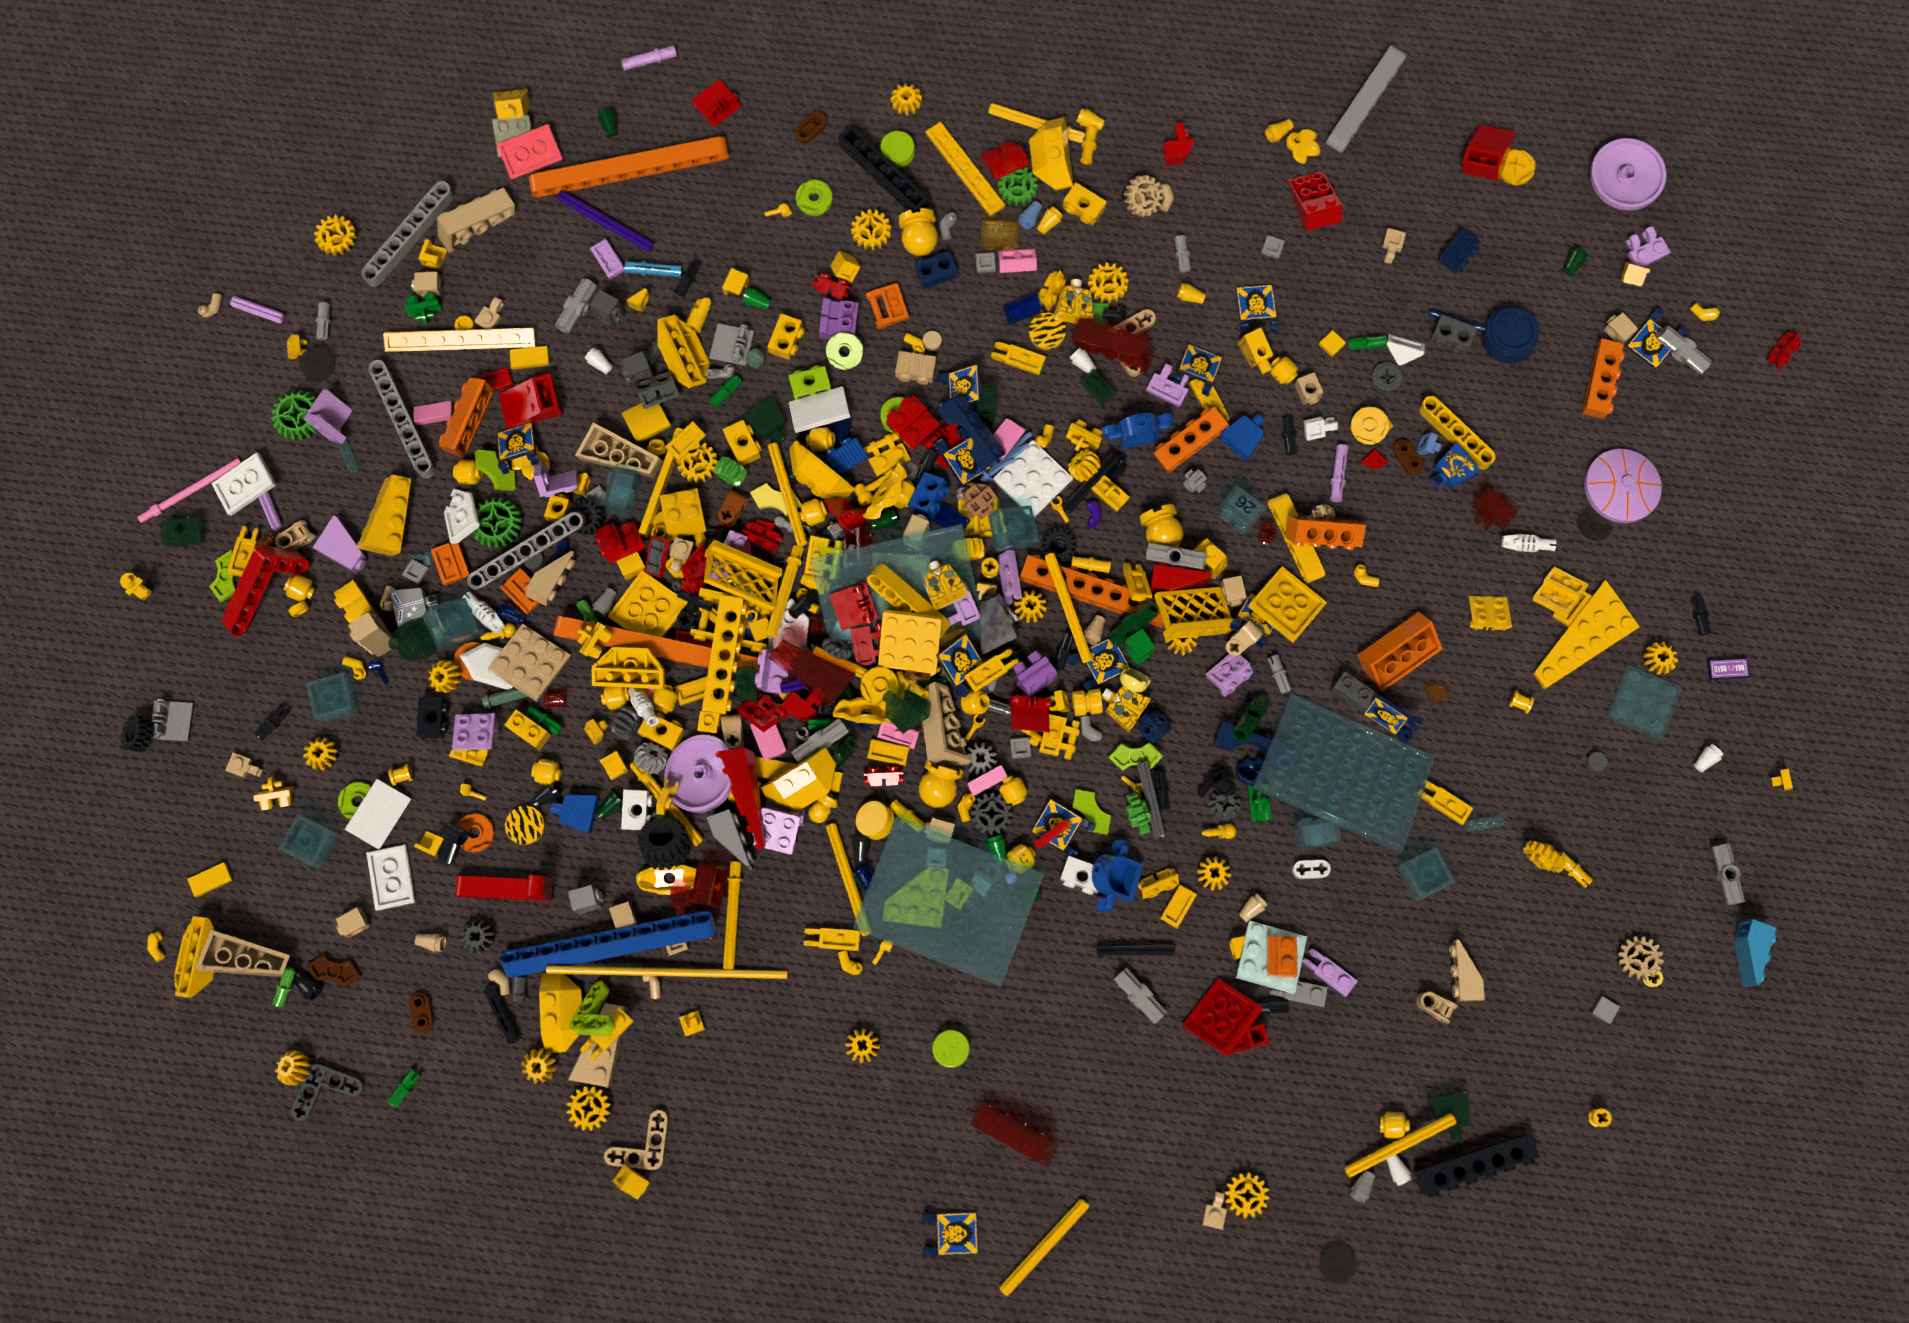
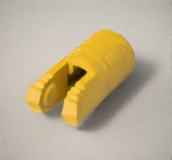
M709 298L698 299L689 314L686 324L694 329L695 332H701L707 318V313L711 306Z

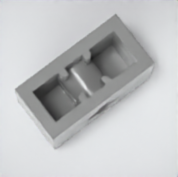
M589 885L568 891L574 912L583 914L602 908L601 903L604 902L603 894L594 886Z

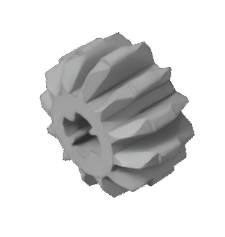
M644 742L635 751L633 762L637 764L636 768H641L642 772L647 771L649 775L652 773L658 774L667 764L668 755L664 753L665 749L659 748V744L654 745L652 742L648 744Z
M974 743L975 750L971 747L967 748L972 761L965 764V766L971 765L968 769L970 773L976 769L975 775L979 776L980 770H982L983 774L987 773L986 768L989 771L993 770L990 764L995 765L997 761L991 759L996 757V752L990 753L992 750L991 746L985 749V743H982L981 748H979L978 744ZM979 755V757H981V755H983L984 762L981 763L980 761V763H978L976 756Z

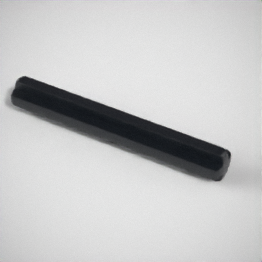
M1110 453L1100 464V468L1097 469L1098 473H1095L1093 478L1090 477L1088 481H1085L1062 507L1067 513L1070 514L1089 494L1091 488L1118 462V456Z
M1098 944L1096 952L1097 955H1174L1175 945Z

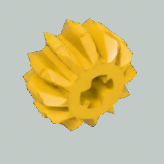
M905 82L904 87L898 85L897 90L892 91L891 103H893L894 110L898 109L899 114L905 111V114L908 116L909 111L915 114L916 109L920 108L922 96L920 95V90L915 89L913 84L908 87Z
M1089 449L1081 450L1079 454H1076L1071 459L1072 462L1068 465V471L1076 480L1080 482L1088 481L1090 477L1093 478V475L1098 473L1097 469L1101 466V460Z
M964 538L953 543V555L957 561H974L984 557L985 546L980 538Z
M1034 590L1031 591V595L1024 591V597L1022 596L1014 603V606L1017 607L1015 614H1020V620L1027 617L1026 623L1030 622V618L1036 623L1037 617L1042 619L1044 617L1042 612L1047 610L1043 606L1046 604V600H1040L1042 597L1040 593L1034 596ZM1028 603H1030L1031 606H1034L1033 610L1027 608Z
M1188 637L1184 642H1181L1178 638L1167 639L1165 643H1171L1168 646V650L1174 647V654H1177L1178 650H1180L1181 655H1185L1186 651L1191 653L1192 647H1196L1197 643L1194 640L1198 637Z
M1655 642L1652 644V647L1646 648L1647 653L1643 657L1648 659V661L1644 662V665L1650 664L1649 671L1652 672L1655 669L1656 675L1661 674V672L1667 674L1669 670L1675 669L1674 663H1677L1678 659L1673 656L1677 654V651L1672 652V645L1666 647L1665 642H1661L1660 645Z
M439 660L438 663L432 664L433 669L428 670L431 674L428 680H432L430 686L435 687L438 692L448 693L451 690H455L457 684L461 682L458 676L462 673L457 672L459 666L454 665L453 661Z
M316 737L315 742L310 740L309 744L311 746L304 747L308 751V753L303 755L304 758L308 759L306 764L312 765V768L315 770L318 768L325 770L326 765L332 767L330 761L331 759L336 761L337 758L333 754L338 753V750L334 749L335 743L329 742V739L326 737L323 740L320 737Z
M1209 857L1206 858L1207 865L1201 862L1200 867L1202 869L1197 870V874L1203 875L1198 878V881H1206L1203 884L1204 888L1211 884L1210 890L1212 891L1215 889V884L1219 890L1222 889L1221 883L1227 885L1229 882L1225 878L1231 877L1230 873L1225 872L1230 867L1222 866L1225 863L1224 859L1217 863L1218 857L1213 858V863ZM1210 869L1212 871L1214 869L1218 871V878L1216 876L1214 878L1210 876Z
M865 1028L862 1029V1035H859V1032L855 1030L856 1038L851 1035L848 1036L853 1043H846V1046L853 1049L848 1050L847 1054L855 1052L852 1057L853 1061L859 1055L860 1063L864 1062V1056L870 1062V1053L875 1057L877 1056V1053L872 1051V1049L880 1048L879 1045H873L879 1039L878 1037L870 1039L873 1035L872 1031L865 1036ZM867 1041V1050L862 1049V1051H859L858 1042Z
M533 1049L531 1054L527 1053L524 1056L525 1061L521 1065L526 1067L522 1070V1073L529 1074L526 1078L527 1080L533 1077L534 1083H537L539 1079L544 1083L547 1081V1078L553 1076L552 1071H555L556 1067L551 1064L556 1060L555 1058L549 1059L551 1052L544 1055V1049H540L539 1052ZM537 1063L541 1064L540 1069L536 1067Z
M287 1051L285 1055H281V1061L277 1062L278 1068L275 1070L278 1073L277 1079L286 1085H299L301 1081H305V1075L309 1074L307 1070L311 1066L308 1063L309 1058L299 1051Z

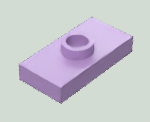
M606 239L590 248L609 280L625 271L624 266Z

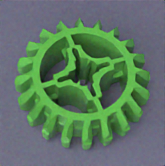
M292 390L290 396L288 393H285L284 399L278 397L280 403H274L277 409L271 410L272 414L275 415L271 419L274 422V428L278 429L280 435H284L286 439L291 437L293 441H296L297 438L303 441L304 435L311 438L310 432L317 434L315 428L303 420L310 409L301 408L299 403H306L311 408L317 399L315 396H312L309 392L304 394L302 390H299L297 394ZM285 422H293L296 428L287 427Z
M493 497L492 502L485 499V505L478 503L480 509H476L479 527L472 532L473 535L475 534V539L477 541L481 540L480 543L482 545L487 543L489 548H492L493 545L499 548L500 543L505 547L507 546V540L513 543L511 537H518V533L515 530H521V526L518 524L522 523V519L518 518L521 514L519 511H516L517 507L511 505L509 500L504 502V499L501 497L498 502ZM498 509L508 512L510 518L500 516ZM488 512H490V515L487 518H484V516ZM497 518L499 522H496V525L494 526L493 523H495V520ZM482 527L491 529L493 536L483 533ZM504 527H508L506 531L501 534L502 529Z

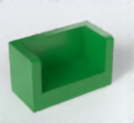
M1143 628L1127 638L1124 644L1125 650L1136 665L1151 657L1156 648Z

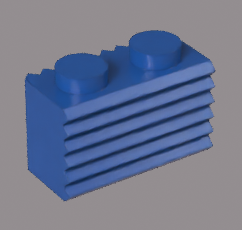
M848 437L841 442L842 446L835 449L833 447L825 452L826 456L823 460L838 475L843 474L868 458L857 438L851 439V437Z

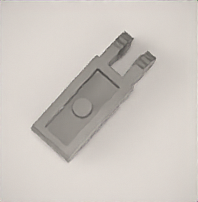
M1298 981L1294 994L1275 989L1270 990L1269 994L1283 997L1285 1000L1324 1007L1328 987Z

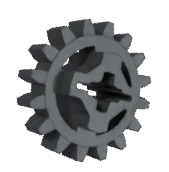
M991 793L990 797L983 794L984 799L977 798L978 805H972L975 811H971L970 815L975 816V818L971 822H977L975 829L982 828V834L989 831V835L992 836L993 831H996L999 835L1001 828L1004 831L1007 830L1005 824L1011 825L1008 817H1013V813L1008 811L1012 809V806H1006L1007 802L1006 800H1001V794L997 798L994 797V793ZM989 802L985 809L979 810L983 804ZM996 803L1000 804L1003 807L1004 811L999 810L996 806ZM990 810H994V813L997 814L994 815L993 819L986 815ZM979 818H984L988 822V826L984 825ZM1004 819L1001 824L995 826L996 821Z

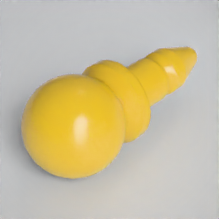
M508 622L504 624L505 628L498 634L493 631L487 632L480 639L491 640L499 636L501 639L505 637L511 638L516 633L517 628L513 623Z
M1227 823L1225 825H1218L1217 828L1204 830L1201 834L1208 837L1218 836L1220 839H1232L1235 837L1237 830L1233 824Z

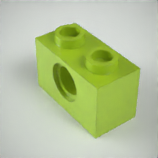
M814 366L810 370H798L793 372L792 375H788L795 400L831 390L825 366ZM807 380L814 381L812 385L805 384Z

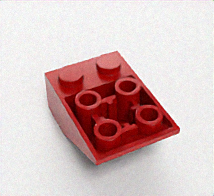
M1479 125L1462 161L1463 174L1499 181L1516 132Z
M1323 171L1288 180L1300 220L1306 231L1342 222V203Z
M551 374L531 378L499 394L507 429L530 422L536 423L563 416L555 382Z
M1158 563V565L1154 564L1149 586L1152 596L1157 592L1196 589L1208 585L1212 573H1209L1206 569L1189 570L1186 566H1177L1175 568L1169 567V564Z

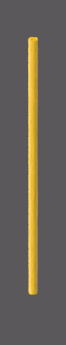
M546 966L547 974L787 979V971Z

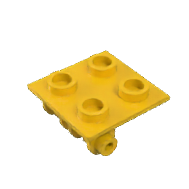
M1469 596L1472 618L1469 623L1470 628L1476 630L1485 627V630H1488L1490 627L1491 631H1505L1512 628L1507 597Z

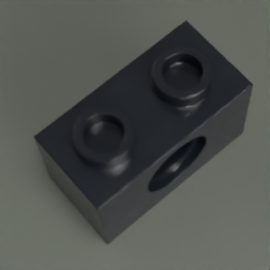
M442 697L418 698L416 736L420 739H444V734H447L448 731L445 715H448L449 705ZM437 714L436 721L430 722V716Z

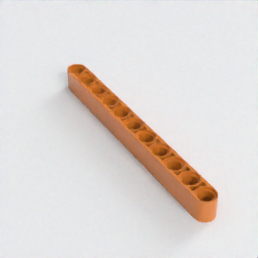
M714 137L535 173L529 176L530 189L533 197H543L557 194L560 191L567 192L577 190V188L592 187L595 184L597 186L612 183L613 181L631 179V177L647 176L649 173L652 175L667 172V170L672 171L702 165L703 162L707 164L729 158L726 139L724 137Z
M557 616L553 635L578 641L581 634L577 633V630L581 629L584 631L586 626L589 625L592 627V631L596 623ZM610 626L605 627L612 634L609 641L605 643L598 638L595 645L610 648L614 646L650 648L657 658L709 668L712 650L710 647ZM722 651L720 659L728 660L731 653L729 651ZM736 653L735 661H738V668L735 674L755 678L756 673H759L760 670L758 658Z

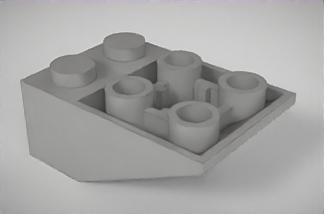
M728 809L707 817L715 839L749 870H752L751 864H754V859L751 852L745 849L748 843L743 832H739L738 828L741 827L736 813L732 814Z

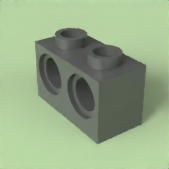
M599 289L589 304L596 319L615 328L624 319V312L620 302Z
M1441 314L1430 341H1433L1440 347H1450L1456 353H1466L1471 346L1477 327ZM1440 330H1445L1448 335H1443ZM1461 336L1465 338L1466 341L1462 342L1458 339V337Z
M643 351L622 359L624 366L620 368L627 384L631 383L633 388H636L634 383L653 377Z
M670 371L634 383L644 409L679 397Z

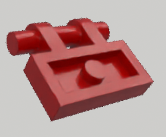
M882 622L875 624V632H870L869 625L850 628L857 665L876 664L875 656H878L880 651ZM872 639H878V649H873Z
M763 693L758 695V701L752 697L737 707L738 713L763 733L778 723V717L783 719L788 717V712L780 706L781 704H776L772 697Z

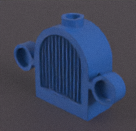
M1141 413L1121 420L1118 425L1105 426L1101 430L1103 437H1107L1109 440L1119 439L1120 448L1125 449L1158 442L1159 430L1168 429L1174 421L1171 413L1162 414L1158 417L1153 413Z
M1115 840L1112 845L1114 855L1104 854L1100 856L1093 866V885L1098 892L1103 894L1097 900V909L1100 912H1111L1115 899L1134 902L1143 864L1127 858L1129 844L1126 840Z

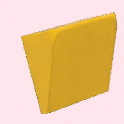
M644 288L627 299L629 307L640 312L643 311L650 298L647 289Z
M587 473L577 476L578 488L573 490V493L582 496L587 493L591 481Z
M1246 936L1229 940L1234 960L1240 958Z

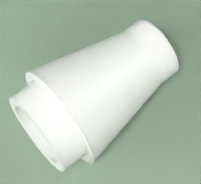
M594 347L585 356L588 364L604 374H608L613 368L600 349L597 350Z
M1079 348L1070 357L1072 363L1088 375L1097 368L1086 350Z
M1713 744L1709 747L1706 746L1694 767L1703 773L1721 760L1723 756L1722 751Z
M1397 1154L1386 1159L1393 1182H1396L1397 1186L1412 1179L1411 1172Z

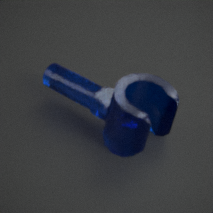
M565 540L557 542L556 552L550 563L557 560L561 550L568 551L570 542Z
M379 660L369 661L371 672L378 671L384 685L388 684L389 682L382 670V663Z

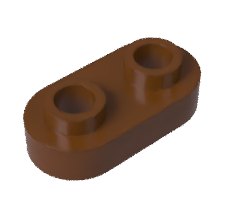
M821 112L810 114L795 129L796 140L801 144L810 143L826 128L827 121L825 115ZM816 121L821 122L820 125H815L814 123ZM803 133L808 134L807 137H802L801 135Z
M1399 440L1393 447L1395 457L1406 473L1409 475L1419 474L1424 466L1423 460L1409 441ZM1401 446L1406 447L1407 451H1402ZM1411 462H1416L1417 467H1413Z
M416 993L409 1000L412 1025L417 1032L427 1033L434 1025L431 1001L426 994ZM421 999L422 1005L418 1007L416 1001ZM421 1019H424L425 1025L421 1027L419 1022Z

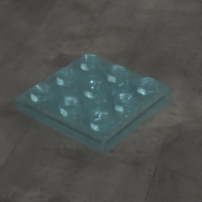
M1626 665L1606 719L1662 741L1682 687Z

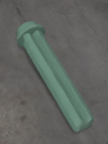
M514 688L489 696L485 694V697H482L484 708L492 709V706L528 696Z

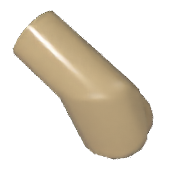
M642 976L644 982H650L651 998H660V982L657 976Z

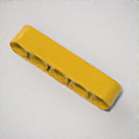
M1428 396L1424 399L1419 408L1420 414L1453 445L1458 443L1479 469L1489 468L1496 457L1494 451L1436 397ZM1425 404H1430L1433 410L1427 409ZM1439 417H1444L1447 423L1441 422ZM1453 430L1459 431L1461 436H1456ZM1467 443L1473 444L1475 449H1470ZM1481 456L1487 457L1489 462L1482 461Z
M1284 493L1268 500L1269 508L1277 525L1280 526L1279 529L1285 542L1288 543L1287 546L1294 560H1296L1295 563L1302 577H1304L1305 583L1308 584L1324 577L1325 571L1314 547L1309 546V543H1304V546L1293 545V541L1286 539L1289 516H1298L1289 495Z
M877 565L867 577L869 586L898 611L942 617L940 639L949 629V620L938 610H935L929 602L886 565Z

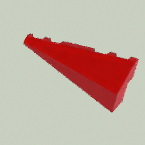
M746 748L716 752V757L721 758L725 766L722 771L724 775L728 774L731 785L730 790L741 816L745 815L748 820L749 826H747V830L753 833L754 846L760 850L766 846L755 754Z

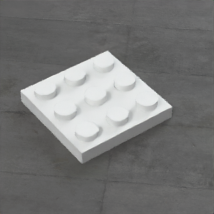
M1032 440L1028 444L1029 447L1013 459V463L1005 466L993 478V481L1034 519L1051 500L1073 481V477Z

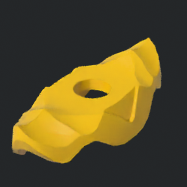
M897 463L889 478L881 484L872 497L871 505L867 508L865 514L862 515L865 519L879 518L884 508L894 505L900 498L902 493L901 482L907 477L906 470L901 464Z
M858 697L853 700L842 699L833 711V717L844 718L856 723L882 724L899 721V713L894 703L890 702L889 704L878 706L867 702L864 697ZM862 712H869L871 715H869V714H861V713H862Z
M685 865L673 866L670 870H667V868L659 870V868L654 869L651 867L639 872L636 876V882L643 891L661 895H672L697 887L702 882L704 873L699 869ZM666 873H673L675 875L673 883H667L664 880Z

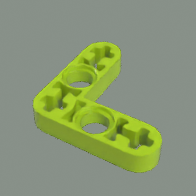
M603 981L596 982L590 988L571 1020L570 1028L578 1035L607 1036L616 1027V1022L609 1015H596L610 991Z

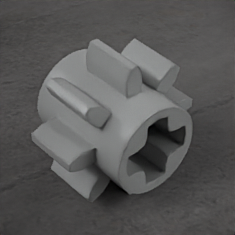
M1190 469L1183 477L1185 479L1183 482L1184 486L1192 493L1195 490L1200 493L1206 486L1205 481L1207 478L1198 469L1195 472Z

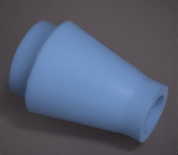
M1033 201L1019 215V224L1025 229L1034 227L1042 205L1037 201Z

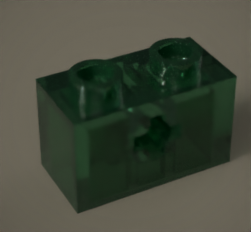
M189 515L184 519L170 517L167 520L161 521V543L166 547L206 544L205 521L196 515Z

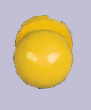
M920 208L921 212L912 213L911 210H908L899 215V226L903 229L901 241L905 250L912 255H928L937 245L938 233L933 225L936 221L933 210Z
M1174 504L1161 506L1162 510L1153 512V509L1139 516L1140 524L1147 526L1145 534L1148 543L1178 547L1181 544L1183 527L1174 518L1177 514Z
M927 759L924 768L928 769V773L923 775L919 783L920 798L931 807L941 808L947 806L956 796L957 784L955 780L962 778L964 770L958 768L956 771L930 762Z

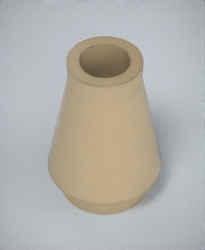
M1095 615L1092 622L1083 632L1086 642L1090 645H1096L1101 640L1105 619L1099 615Z
M1256 893L1249 898L1239 915L1247 923L1250 919L1266 910L1265 907L1268 904Z
M441 933L417 934L415 938V945L435 953L443 952L447 944L446 937Z

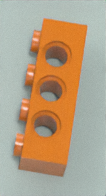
M1601 339L1597 343L1582 414L1604 419L1608 414L1612 413L1614 403L1611 402L1612 397L1617 392L1615 383L1621 374L1619 364L1623 361L1625 351H1622L1624 344L1606 339ZM1605 359L1609 360L1612 365H1608ZM1601 377H1605L1608 382H1604ZM1597 394H1601L1604 400L1598 398Z
M1215 407L1204 410L1200 414L1201 417L1196 421L1194 419L1186 424V429L1182 432H1175L1170 437V441L1166 444L1163 442L1155 448L1154 457L1168 474L1229 427V424ZM1202 424H1209L1211 426L1208 431H1202L1200 427ZM1188 435H1193L1196 439L1192 443H1187L1185 438ZM1174 446L1180 448V452L1175 455L1169 452Z
M1289 516L1286 539L1293 541L1292 544L1297 546H1304V543H1309V546L1321 547L1322 544L1328 548L1337 549L1338 546H1343L1344 549L1354 550V547H1362L1366 525L1351 520Z

